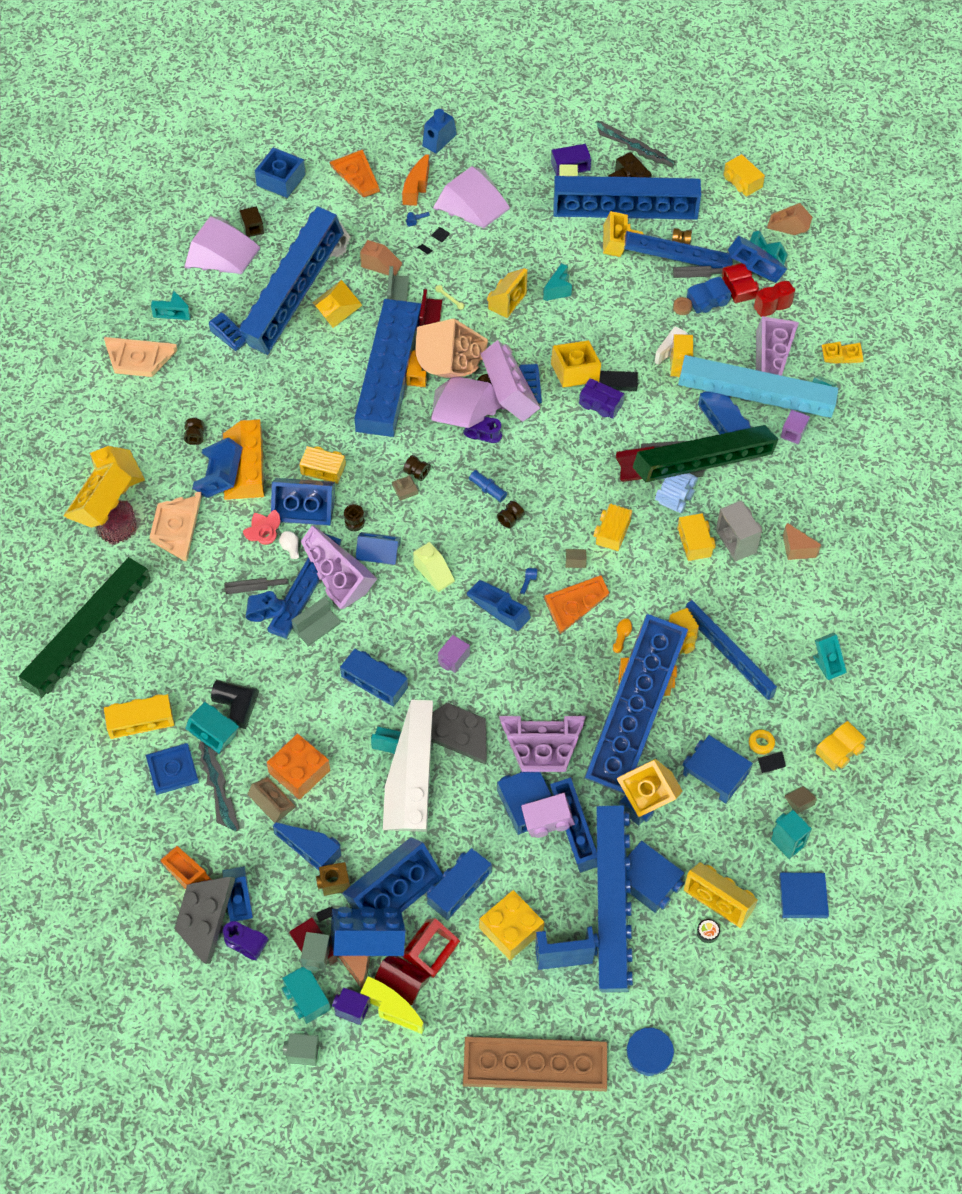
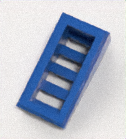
M221 312L209 321L210 332L234 351H237L246 344L240 329L224 313Z
M538 364L520 365L519 368L525 380H533L526 382L529 387H536L530 388L533 394L537 393L534 397L538 403H542Z

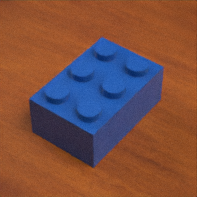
M349 907L332 909L331 940L334 956H404L406 930L401 909L386 907L385 909H374L372 907L351 909Z

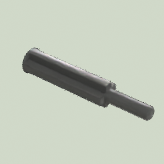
M711 266L673 267L672 274L673 278L711 277V274H722L723 268H711Z
M257 578L225 582L224 590L226 595L268 590V586L284 585L288 583L287 578L274 580Z

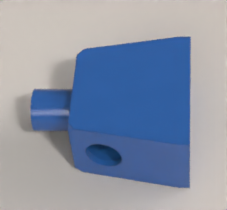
M436 109L434 115L424 125L422 146L437 154L457 135L453 116L445 113L442 109Z

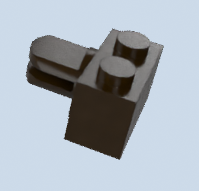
M629 152L616 159L615 172L609 174L608 177L651 178L652 173L632 152Z

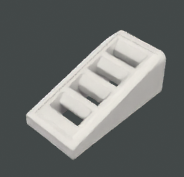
M676 326L671 330L656 351V364H660L671 355L673 335H688L686 331Z

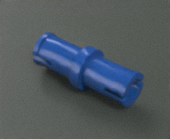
M477 470L471 473L469 480L480 487L483 493H488L500 503L506 498L507 492L497 486L493 479L486 478Z

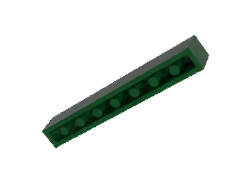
M766 425L638 451L633 469L645 483L772 455L778 438Z
M128 557L18 676L22 686L40 698H43L45 694H49L53 690L55 683L60 678H64L69 668L81 659L86 649L91 648L95 644L97 637L101 633L106 632L110 623L122 614L127 604L132 603L138 592L148 586L151 579L148 569Z

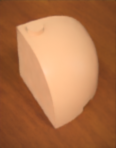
M454 318L417 327L416 356L420 366L425 371L443 378H454L472 374L479 368L478 364L482 360L481 353L487 349L488 339Z

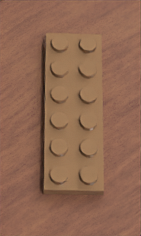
M465 1037L463 1086L607 1092V1042Z

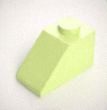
M430 542L413 552L414 566L438 592L455 582L443 556Z

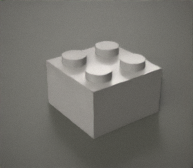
M741 500L720 509L716 532L736 562L757 553L762 528L758 522H755L749 507L745 506Z

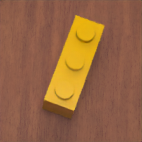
M158 694L147 699H134L131 702L114 703L104 707L106 727L110 739L175 726L168 694Z

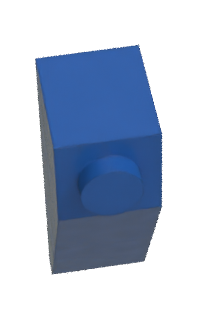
M280 823L273 825L274 834L317 870H319V867L334 864L342 856L341 845L334 837L329 838L324 833Z

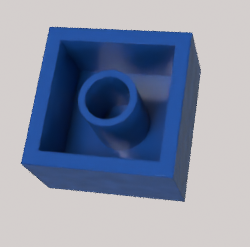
M274 147L254 170L257 186L286 198L290 196L306 175L304 159Z

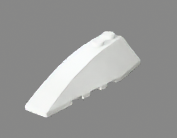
M411 700L385 784L383 830L427 832L433 700Z

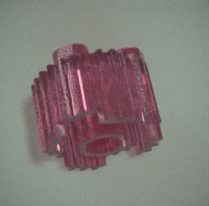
M120 499L118 505L109 512L107 522L102 526H95L99 537L105 540V542L108 541L110 545H117L120 541L124 542V540L127 541L128 537L131 538V535H134L137 531V522L131 503H128V500Z

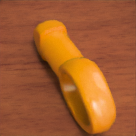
M628 618L622 619L617 625V638L613 644V651L615 653L622 652L625 638L631 634L632 622Z

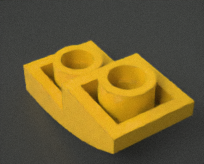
M841 341L822 345L824 362L835 364L864 362L860 343L841 346Z

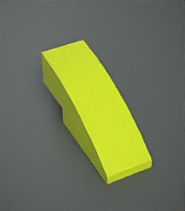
M368 976L360 994L368 996L370 1004L379 1007V1017L423 1034L424 1023L409 1003L385 984Z

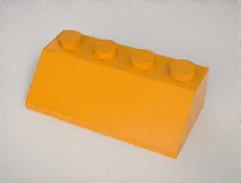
M260 419L241 420L223 433V439L230 438L242 447L234 487L224 491V500L264 497Z

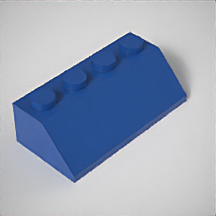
M410 837L342 894L352 909H361L363 907L385 909L386 907L401 909V912H403L425 894L433 884H437L442 880L443 874L424 843Z

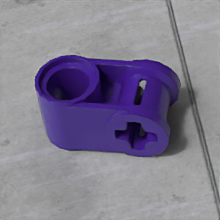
M484 416L483 421L470 428H464L463 433L466 437L474 440L498 443L502 439V425L498 419Z
M236 921L227 923L223 928L226 946L254 961H257L269 940L263 933Z

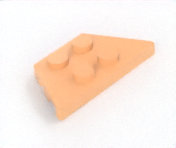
M104 338L112 367L116 374L153 377L177 352V344Z
M201 492L194 493L195 496L186 499L179 497L173 501L157 504L150 541L183 561L188 559L202 498Z

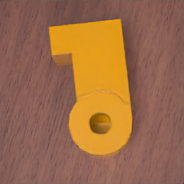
M416 350L411 352L408 363L406 383L407 386L426 387V371L420 366Z

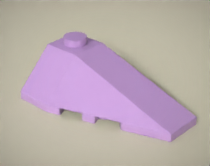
M312 525L301 540L310 561L314 563L318 571L319 579L323 581L326 587L325 591L328 597L340 609L348 607L366 595L377 580L363 564L317 527Z

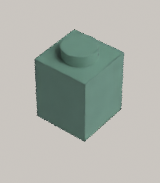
M306 932L301 955L302 967L310 971L326 970L331 945L329 935Z
M289 1033V1040L284 1041L283 1055L286 1056L287 1062L289 1064L316 1066L319 1049L318 1036Z

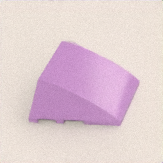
M471 166L446 184L433 209L448 212V215H456L464 218L466 222L485 228L507 212L510 207L486 171Z
M210 216L191 241L185 268L219 270V272L242 274L258 253L260 247L224 218Z
M454 377L435 389L432 421L470 428L483 421L484 416L494 415L497 409L501 408L504 410L506 408L499 404L494 388L490 383Z
M499 716L521 772H566L586 716H564V721H521V716Z

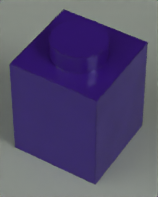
M343 987L341 994H336L332 1004L335 1016L362 1025L370 1007V998Z

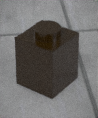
M257 206L239 210L241 224L248 238L264 234L263 221Z

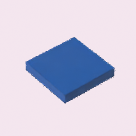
M188 743L146 755L156 795L199 783Z
M825 873L779 874L782 918L829 917Z

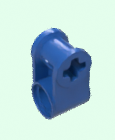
M272 591L251 595L247 600L246 619L252 622H261L265 619L279 617L286 610V602L278 599Z

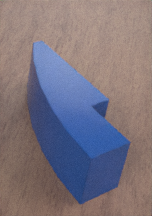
M738 236L728 248L731 258L745 264L748 270L776 283L787 270L772 255L741 236Z
M479 580L467 592V596L477 605L516 631H519L531 618L527 606L512 600L509 593L482 580Z

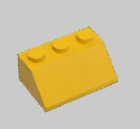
M114 462L94 469L63 516L91 528L99 525L102 526L109 519V512L118 505L119 497L128 490V483L132 477Z
M701 862L694 866L687 874L683 891L739 928L744 925L758 901L753 893L739 888L732 879L721 876L712 866L704 865Z

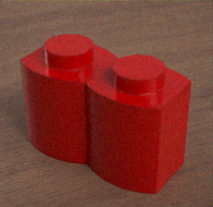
M738 263L723 267L721 276L730 290L735 304L756 298L759 285L757 281H754L752 271L748 270L745 264Z
M781 281L773 287L759 290L756 293L754 309L760 317L772 315L776 310L789 308L793 304L795 288L789 281Z

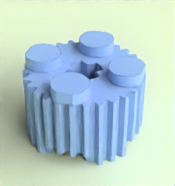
M690 473L664 478L661 490L658 489L655 500L667 508L683 513L686 507L685 502L692 499L695 490L692 488L698 480V477Z

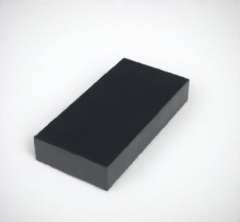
M600 371L599 382L618 391H637L638 372Z

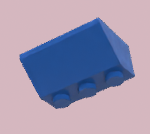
M275 478L272 481L271 512L276 510L281 522L331 526L335 500V482Z

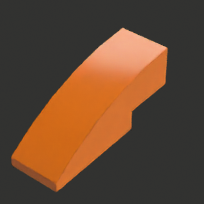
M425 154L408 174L402 191L403 205L417 206L419 193H426L430 167L429 154Z
M178 846L160 860L185 889L188 884L212 880L206 874V871Z

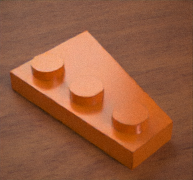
M363 149L329 162L330 166L363 198L380 192Z
M600 575L545 595L544 600L559 633L562 634L607 598L609 591Z

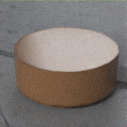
M679 297L674 301L673 310L679 315H687L692 310V302L688 298Z

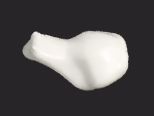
M285 531L281 534L279 543L284 550L289 552L291 559H298L299 538L295 533Z

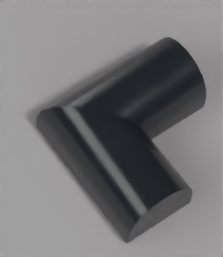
M216 680L212 687L211 700L212 702L230 705L227 718L232 719L239 728L246 729L259 690L253 687Z

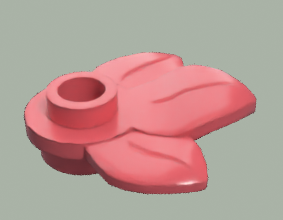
M273 510L268 517L254 513L251 523L252 527L243 530L246 539L259 541L263 545L271 544L276 539V530L281 522L278 512Z

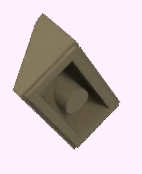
M268 777L253 783L249 789L248 796L274 823H277L296 807Z

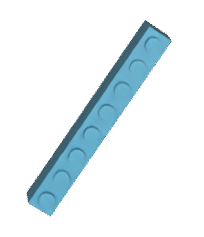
M688 355L684 356L678 385L830 418L833 415L838 394L837 387Z

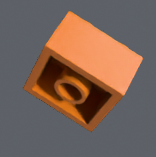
M298 733L266 762L269 774L299 800L330 772L329 759Z

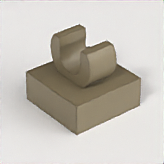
M410 475L392 482V487L400 501L418 494V489Z

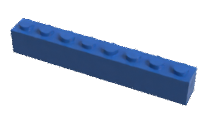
M624 805L597 806L599 990L601 993L629 992V986H633V971H629V962H633L632 948H628V939H632V925H628V916H632V904L627 902V893H631V879H627V871H631V858L627 857L626 848H630V834H626V826H630V813L625 811Z

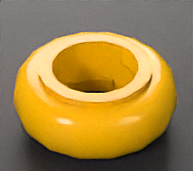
M759 729L751 733L748 744L753 752L765 755L774 749L775 739L769 731ZM764 738L768 744L761 746L756 742V739Z

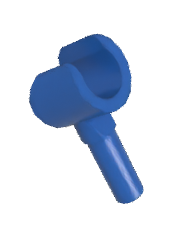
M409 212L406 219L407 226H415L417 220L430 216L429 212L416 215L413 212Z
M537 568L526 569L525 580L520 594L525 595L530 580H537Z

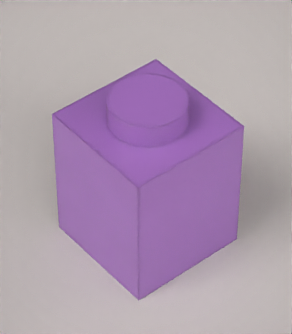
M791 410L783 426L780 438L799 445L807 429L810 416Z
M452 635L438 652V663L443 669L456 673L470 656V645Z

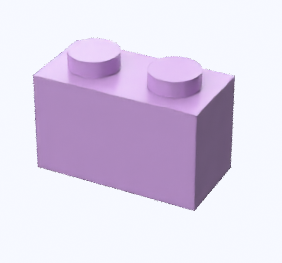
M565 793L521 806L527 830L531 837L541 838L548 835L549 832L555 830L564 831L569 829L570 826L575 825Z

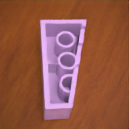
M762 316L756 330V370L782 376L799 322Z
M497 340L481 353V357L499 404L523 422L537 412L540 406L518 367L511 348Z

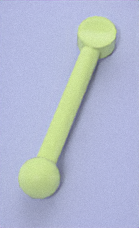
M441 285L435 287L436 292L446 296L457 305L458 309H464V303H459L446 293Z

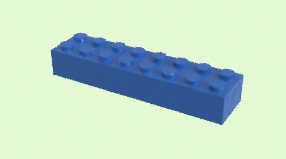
M555 176L553 217L607 218L610 211L626 214L628 218L698 220L701 201V179Z
M319 206L310 213L308 221L300 229L296 241L290 245L289 252L281 259L279 268L271 275L267 287L261 291L260 298L251 307L248 317L241 323L240 332L249 347L266 355L272 350L344 234L336 214Z
M384 299L354 418L355 432L394 437L406 388L408 363L411 352L415 349L417 327L420 326L421 303Z
M646 614L583 779L625 794L617 778L637 767L688 629Z

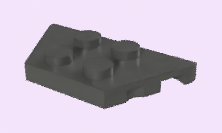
M445 703L433 712L431 742L486 764V718L450 703Z
M224 877L188 884L174 929L205 964H211L234 885V877Z

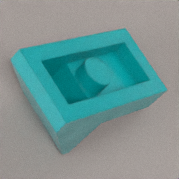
M561 263L545 285L543 300L549 301L572 295V284L567 282L569 279L567 265Z
M175 291L172 293L171 302L152 300L151 302L153 318L191 320L189 306Z
M831 633L816 639L815 644L818 653L813 655V658L826 679L831 680L847 673L837 634Z

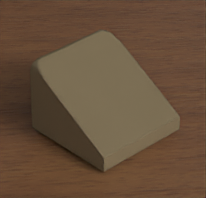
M566 549V568H586V549Z
M804 786L785 795L786 800L797 814L814 806L817 798Z

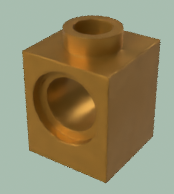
M345 862L319 867L320 875L316 876L318 889H323L324 896L342 893L350 887ZM330 877L338 878L335 882L327 881Z

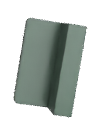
M389 266L387 299L407 301L409 276L394 275L393 266Z
M325 597L292 619L293 630L308 646L340 624V620L331 611L330 602Z

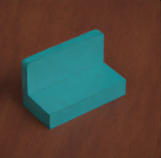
M377 726L375 734L371 736L372 749L395 754L401 732Z

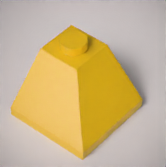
M342 280L312 302L332 328L362 306L361 302Z
M656 759L617 778L638 817L676 800L683 792L673 773Z

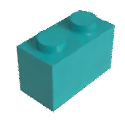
M205 701L189 717L185 727L187 731L218 754L235 738L239 728L232 719L225 717L214 706L209 705Z
M794 810L788 814L783 813L776 819V826L772 830L773 835L771 841L788 859H791L806 846L812 830Z
M301 967L282 978L284 986L281 989L287 1000H293L295 1006L292 1008L298 1019L303 1018L305 1023L308 1024L331 1010L328 999L310 970Z

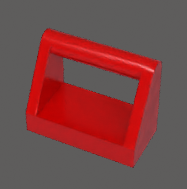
M436 918L426 919L405 947L404 956L401 957L434 978L458 946L460 940ZM437 932L449 940V942L432 966L429 967L418 956Z

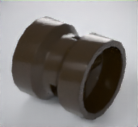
M198 418L187 419L184 426L186 430L184 432V441L189 445L201 444L204 438L202 433L204 431V422Z
M411 455L405 462L403 471L408 475L413 474L415 479L423 481L428 475L431 465L425 461L421 462L417 456Z
M510 501L506 505V509L501 510L497 514V519L500 524L511 529L516 524V520H520L525 515V512L517 502Z
M357 504L347 506L344 510L346 528L355 532L361 530L365 524L363 508Z

